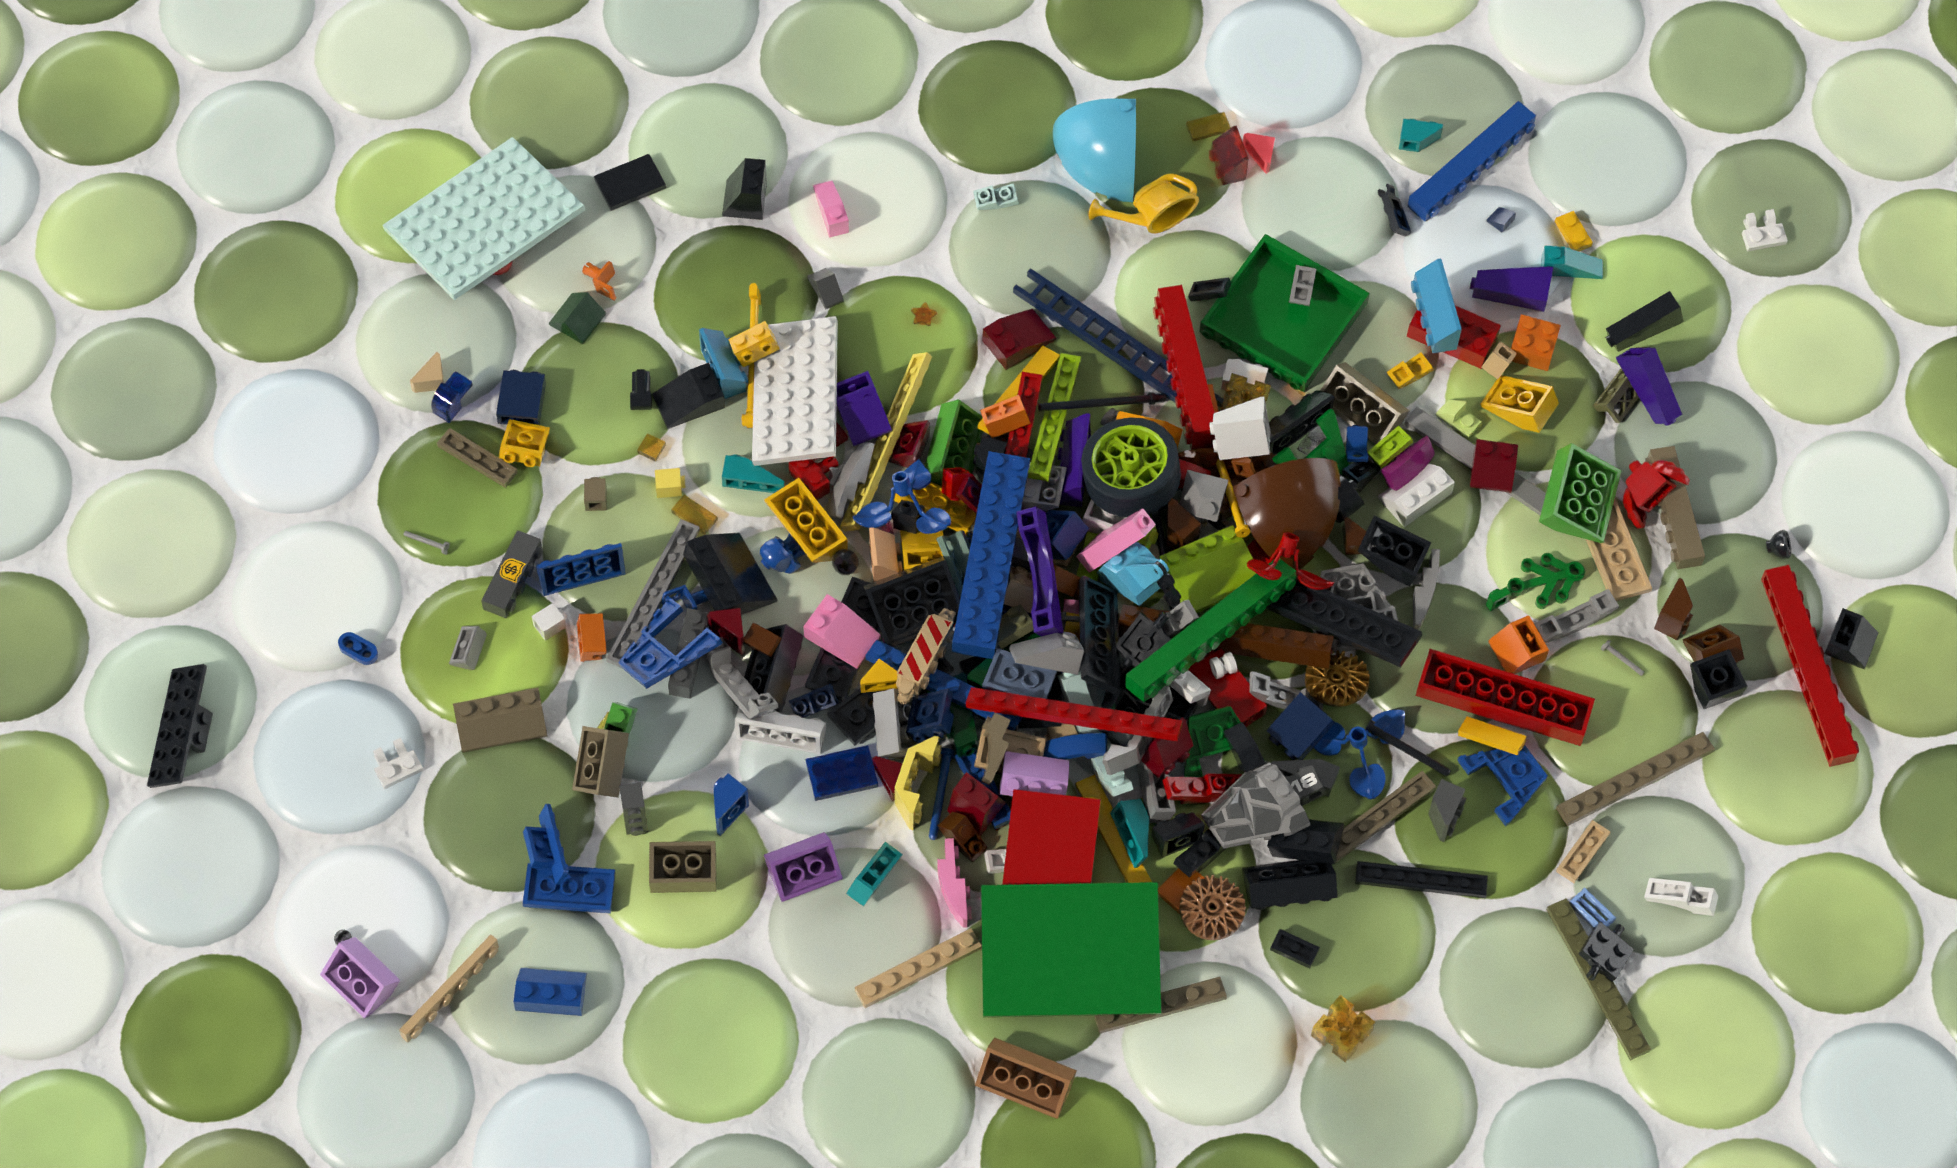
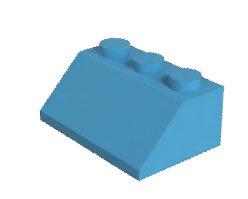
M706 328L699 329L701 352L706 363L710 364L724 394V398L727 399L746 392L748 379L745 372L740 371V362L731 351L732 347L728 340L730 338H726L723 331Z

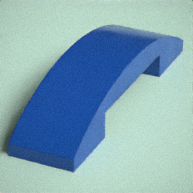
M1077 734L1046 741L1043 757L1068 760L1082 756L1088 759L1104 756L1105 752H1107V734Z

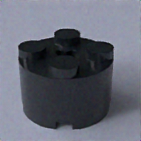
M1340 473L1341 487H1338L1340 504L1335 520L1337 523L1343 522L1345 518L1350 517L1365 504L1356 491L1358 489L1357 484L1352 479H1345Z

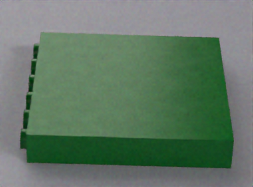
M1265 234L1232 278L1227 296L1218 298L1202 319L1199 332L1206 339H1212L1219 343L1222 348L1233 351L1241 359H1246L1253 364H1260L1268 368V372L1274 378L1285 381L1293 389L1305 392L1368 304L1370 293ZM1296 265L1316 269L1309 306L1289 303Z

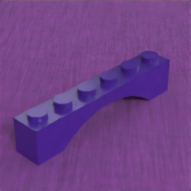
M1036 506L1017 511L1019 532L1027 551L1033 580V607L1031 614L1034 633L1041 637L1054 633L1063 634L1046 513Z

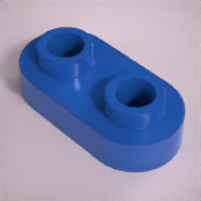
M346 632L339 637L338 646L343 654L363 665L373 664L377 660L378 651L373 643L352 632ZM349 643L353 644L352 647H346ZM367 653L371 654L370 657H364Z

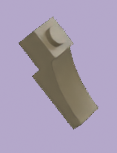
M994 713L992 717L988 716L982 727L986 729L983 736L987 737L988 759L981 782L987 785L992 782L1009 745V742L1002 740L1010 719Z

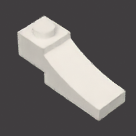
M1649 878L1644 898L1649 902L1686 909L1693 914L1714 916L1718 895L1714 888L1696 887L1691 882Z

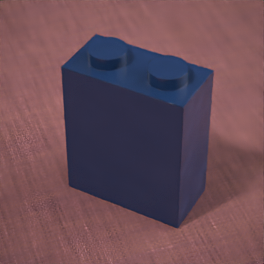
M514 369L510 371L503 370L496 411L498 424L507 425L509 419L540 425L546 388L545 374L535 371L528 373Z
M1300 692L1266 731L1271 735L1268 739L1277 747L1280 744L1286 748L1284 753L1292 760L1296 758L1303 760L1335 722Z

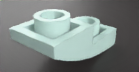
M1014 184L996 189L991 185L973 191L978 210L999 209L1019 204Z

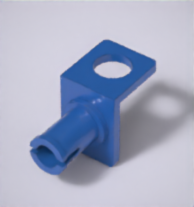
M1353 425L1347 427L1346 456L1348 462H1368V428L1366 426Z
M686 585L664 592L661 603L664 605L667 596L677 593L671 597L674 601L682 599L686 608L697 610V605L709 600L703 590L691 594Z

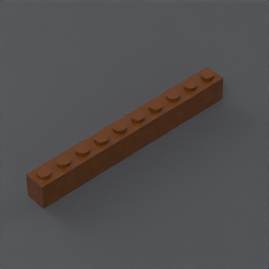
M1123 604L1119 617V637L1124 635L1140 613L1155 621L1162 612L1170 611ZM1248 623L1245 626H1241L1235 631L1233 636L1223 640L1215 650L1211 651L1216 652L1221 648L1225 653L1231 652L1235 655L1329 669L1334 636Z

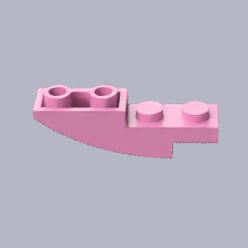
M954 838L945 839V859H937L938 879L949 910L958 923L965 928L967 927V920L972 919L971 906H967L966 899H970V886H965V878L960 879V866H955V859H959L958 846H954Z

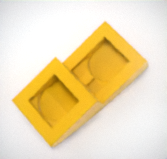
M1420 352L1406 363L1402 361L1387 371V375L1397 388L1400 389L1433 371V367L1422 352Z

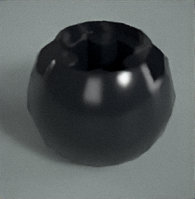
M841 549L834 555L832 565L837 573L850 575L857 569L859 559L855 552L850 549Z

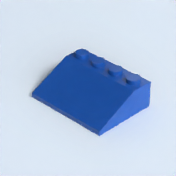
M621 543L607 544L599 549L584 550L580 554L565 555L560 559L546 560L536 565L543 596L626 575Z

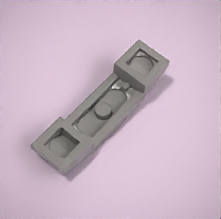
M1607 589L1590 597L1586 603L1556 617L1551 615L1534 623L1544 642H1549L1592 625L1619 608V605L1610 590Z
M1253 671L1250 672V693L1257 699L1269 705L1286 709L1301 692L1323 711V703L1315 700L1306 688L1300 691L1271 682L1269 676Z

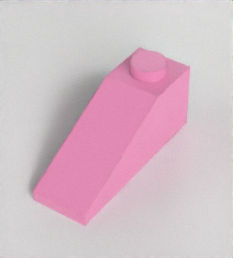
M833 181L813 185L829 238L849 233V220Z

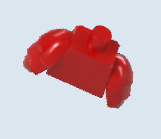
M1639 460L1633 461L1629 465L1632 474L1626 479L1628 487L1623 495V504L1627 510L1629 520L1632 521L1637 529L1645 528L1647 520L1646 511L1650 512L1677 486L1671 479L1689 485L1690 480L1684 473V470L1677 467L1673 462L1666 460H1657L1652 464L1647 461L1643 464Z

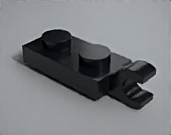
M1387 183V192L1385 193L1384 190L1379 189L1378 195L1382 198L1383 209L1388 216L1390 229L1394 233L1407 236L1411 233L1401 201L1395 196L1394 186Z

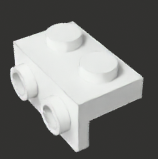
M1189 670L1184 674L1181 673L1170 684L1189 703L1197 702L1200 706L1206 705L1211 689Z

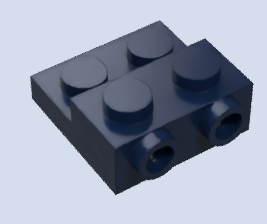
M948 688L913 697L906 733L915 742L921 743L933 736H938L939 739H942L945 734L951 733L954 715L949 709L953 692Z

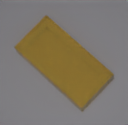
M1225 112L1186 122L1192 142L1231 131Z
M683 495L671 509V512L680 519L699 526L700 532L704 535L718 520L716 515L686 495Z

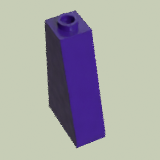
M1553 267L1478 270L1476 278L1472 277L1469 289L1473 290L1472 298L1544 312Z
M1630 348L1616 357L1617 362L1655 424L1671 425L1676 422V418L1683 415L1656 348Z

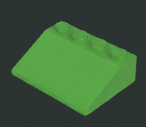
M1572 443L1557 450L1539 522L1557 532L1603 543L1622 470Z

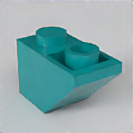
M1403 119L1399 150L1420 152L1441 138L1443 124L1433 121L1425 122L1416 119Z

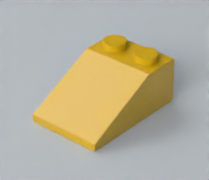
M1501 375L1480 405L1482 408L1521 429L1540 433L1559 402L1553 386Z

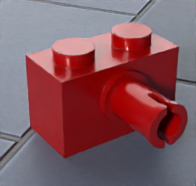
M834 456L827 457L818 464L813 459L789 462V474L794 480L800 478L818 501L830 493V481L824 474L830 471V467H838L839 463L836 458L833 459Z

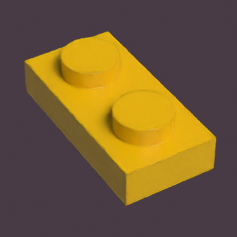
M1574 211L1556 217L1555 223L1571 249L1580 252L1592 247L1593 242Z

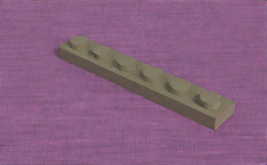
M1421 771L1343 828L1336 863L1436 790V785Z
M1216 977L1161 992V1015L1094 1016L1101 1034L1226 1000L1227 995L1221 977Z

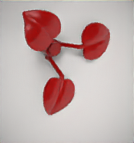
M1283 533L1280 544L1271 557L1266 554L1256 539L1247 546L1253 558L1247 562V567L1265 579H1280L1282 573L1274 567L1281 556L1290 558L1291 555H1294V569L1296 570L1297 580L1301 584L1311 589L1322 590L1333 586L1335 583L1311 572L1298 570V553L1300 550L1296 549L1300 538L1293 533Z

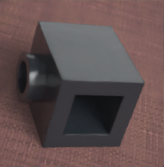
M901 500L891 512L893 529L917 534L919 530L917 529L916 521L922 516L919 514L914 503ZM920 505L922 511L925 513L924 505Z

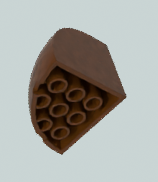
M1304 458L1280 463L1259 471L1233 486V490L1246 524L1258 544L1269 557L1272 556L1279 546L1284 532L1293 533L1300 538L1296 549L1300 550L1298 553V570H1300L1314 558L1313 555L1318 548L1323 547L1333 529L1340 504L1338 487H1341L1336 461L1325 458ZM1291 555L1290 558L1280 557V559L1294 569V555Z

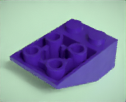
M868 371L837 383V407L853 446L892 431Z

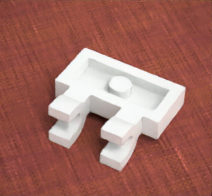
M1774 209L1765 211L1766 216H1763V221L1766 226L1758 228L1756 226L1755 214H1746V219L1743 221L1746 230H1743L1742 236L1747 252L1787 244L1788 240L1783 224H1776Z
M401 738L393 741L394 748L399 757L389 762L381 747L373 751L374 757L379 764V767L374 768L384 790L424 771L414 750L407 752Z

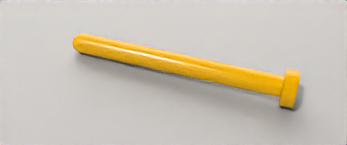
M1218 459L1216 465L1220 477L1228 480L1226 495L1237 526L1235 528L1236 536L1239 538L1246 537L1251 531L1248 525L1244 523L1225 462Z

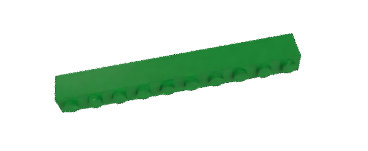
M1279 559L1274 568L1282 573L1280 579L1268 580L1257 573L1127 673L1126 688L1143 702L1155 697L1163 687L1170 685L1181 673L1187 672L1190 666L1195 662L1201 661L1209 651L1215 650L1223 640L1233 636L1236 630L1241 626L1247 625L1255 615L1261 614L1268 605L1276 602L1282 594L1292 590L1296 584V570L1282 559Z

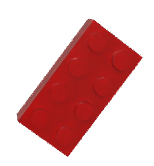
M1455 305L1462 330L1457 350L1445 351L1443 353L1482 369V365L1487 360L1498 338L1501 325ZM1417 310L1409 324L1407 337L1427 345L1426 328H1422L1421 311Z

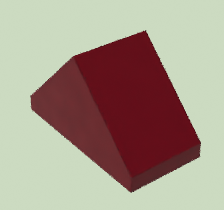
M875 756L872 758V766L893 802L895 801V785L902 763Z

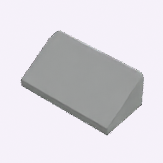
M462 626L449 664L474 670L487 636L486 632L479 626Z

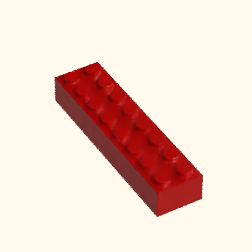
M1175 285L1158 288L1157 297H1154L1155 307H1153L1154 319H1158L1159 322L1157 330L1159 337L1163 338V354H1167L1168 357L1166 367L1168 373H1172L1171 387L1177 393L1175 403L1177 409H1181L1180 423L1186 429L1184 433L1185 443L1190 445V449L1213 448V440L1216 439L1215 434L1211 435L1210 422H1213L1215 412L1183 286Z
M1429 649L1415 695L1578 746L1582 744L1595 698L1433 649Z

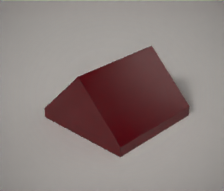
M925 420L904 424L888 462L908 468L918 459L920 460L930 437V422Z
M740 608L710 611L707 614L709 629L719 638L722 637L731 649L743 656L745 654Z

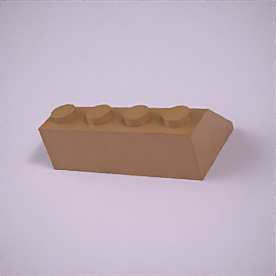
M994 1037L987 1047L975 1086L1058 1119L1077 1070Z

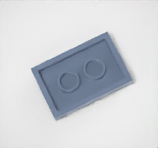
M997 648L982 688L1047 699L1058 671L1015 663L1011 652Z

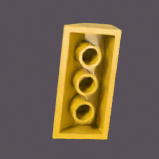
M797 478L764 499L765 503L813 563L832 561L837 551L848 549V539L800 478Z

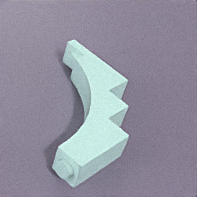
M1080 670L1078 675L1066 672L1057 675L1065 702L1093 706L1086 682L1081 679ZM1074 725L1077 728L1078 734L1102 733L1095 728ZM1107 739V752H1108V750H1109V748H1110L1111 745H1110V743H1109V741H1108V739ZM1103 756L1090 758L1093 773L1098 783L1113 797L1134 790L1132 782L1125 776L1124 770L1108 775L1103 764Z

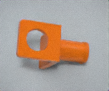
M608 261L602 269L587 262V266L584 265L583 274L593 278V283L598 293L615 301L614 289L607 284L615 274L612 262Z

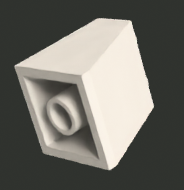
M1259 397L1214 413L1213 422H1210L1211 435L1215 434L1216 440H1213L1214 452H1218L1219 460L1270 454L1271 432L1264 397Z

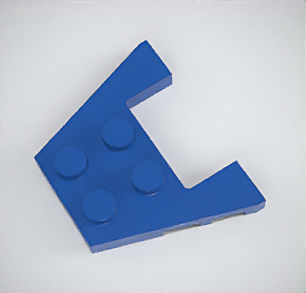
M1525 744L1519 755L1496 748V750L1487 752L1479 751L1478 754L1461 755L1457 759L1468 776L1482 767L1488 766L1509 794L1511 799L1496 807L1494 811L1505 827L1509 825L1548 777Z

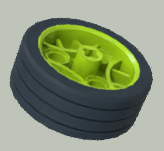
M1133 417L1117 419L1096 430L1088 439L1083 449L1081 462L1086 490L1093 502L1107 513L1119 517H1128L1142 508L1147 514L1153 513L1165 506L1173 498L1180 485L1181 470L1177 445L1172 435L1156 422ZM1109 471L1113 472V474L1101 476V474Z

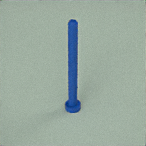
M942 748L940 753L942 754V762L929 831V838L931 840H935L938 835V825L940 824L950 760L955 756V751L949 748Z

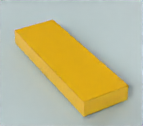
M1466 716L1458 730V736L1515 755H1519L1527 737Z

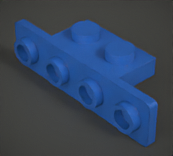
M545 804L539 814L541 827L526 826L523 830V835L531 866L552 868L555 884L560 885L568 875L569 869L564 858V848L560 843V832L556 827L555 813L552 811L551 804Z

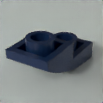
M828 684L789 700V704L793 714L805 718L837 705L839 701L832 684Z

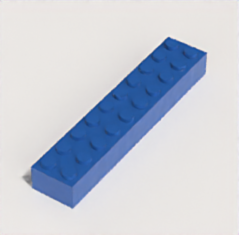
M988 451L952 641V652L989 659H993L995 655L1018 531L1017 511L1022 510L1030 458Z

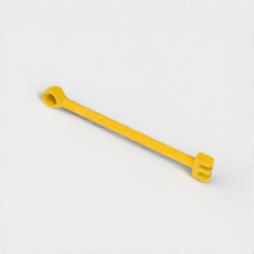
M751 283L749 286V297L751 300L750 328L758 325L759 305H761V294L756 283ZM755 362L748 366L746 414H742L741 417L742 425L747 428H753Z

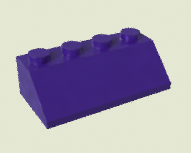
M1089 413L1066 421L1065 429L1062 430L1060 441L1063 442V448L1059 447L1058 460H1061L1060 467H1066L1067 470L1059 505L1082 507L1085 480L1081 459L1083 449L1091 437V418Z

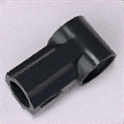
M637 369L632 372L631 410H652L650 372L644 369Z

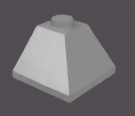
M1187 470L1179 504L1192 516L1217 522L1219 521L1228 480Z

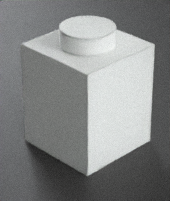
M554 603L532 616L533 626L546 641L566 628L565 619L567 616L562 608L557 609Z

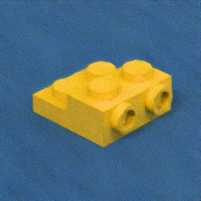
M509 419L500 446L499 458L507 463L515 461L524 463L527 467H540L550 427Z

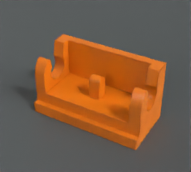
M1019 395L980 410L991 438L1030 424Z
M603 613L579 614L576 624L580 662L601 660L602 655H605L607 652Z

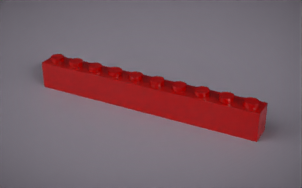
M1789 565L1767 569L1764 571L1761 580L1829 767L1854 762L1859 753V746L1857 741L1853 740L1851 724L1849 721H1846L1844 716V705L1842 702H1839L1837 697L1838 689L1836 684L1832 683L1829 665L1825 664L1823 648L1818 645L1816 629L1811 626L1810 612L1804 607L1803 593L1797 588L1796 574L1794 571H1791Z

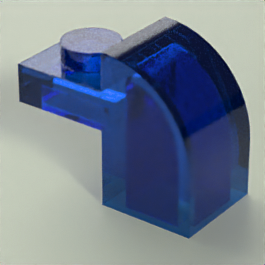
M455 371L445 384L442 382L437 388L431 403L433 414L450 423L462 409L460 400L472 387V381Z

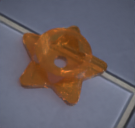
M926 302L920 308L911 309V312L915 315L914 324L931 326L932 317L937 315V311L929 309Z

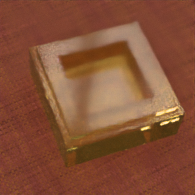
M647 434L637 452L653 461H657L666 446V442Z

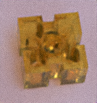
M1231 373L1220 411L1259 397H1264L1266 404L1271 385L1256 380L1254 384L1247 383L1246 377Z
M1340 995L1329 1007L1328 1015L1323 1014L1313 1026L1311 1036L1323 1046H1326L1327 1043L1333 1046L1332 1053L1346 1063L1357 1050L1359 1042L1363 1043L1372 1033L1375 1021L1362 1011L1356 1014L1353 1011L1354 1005Z

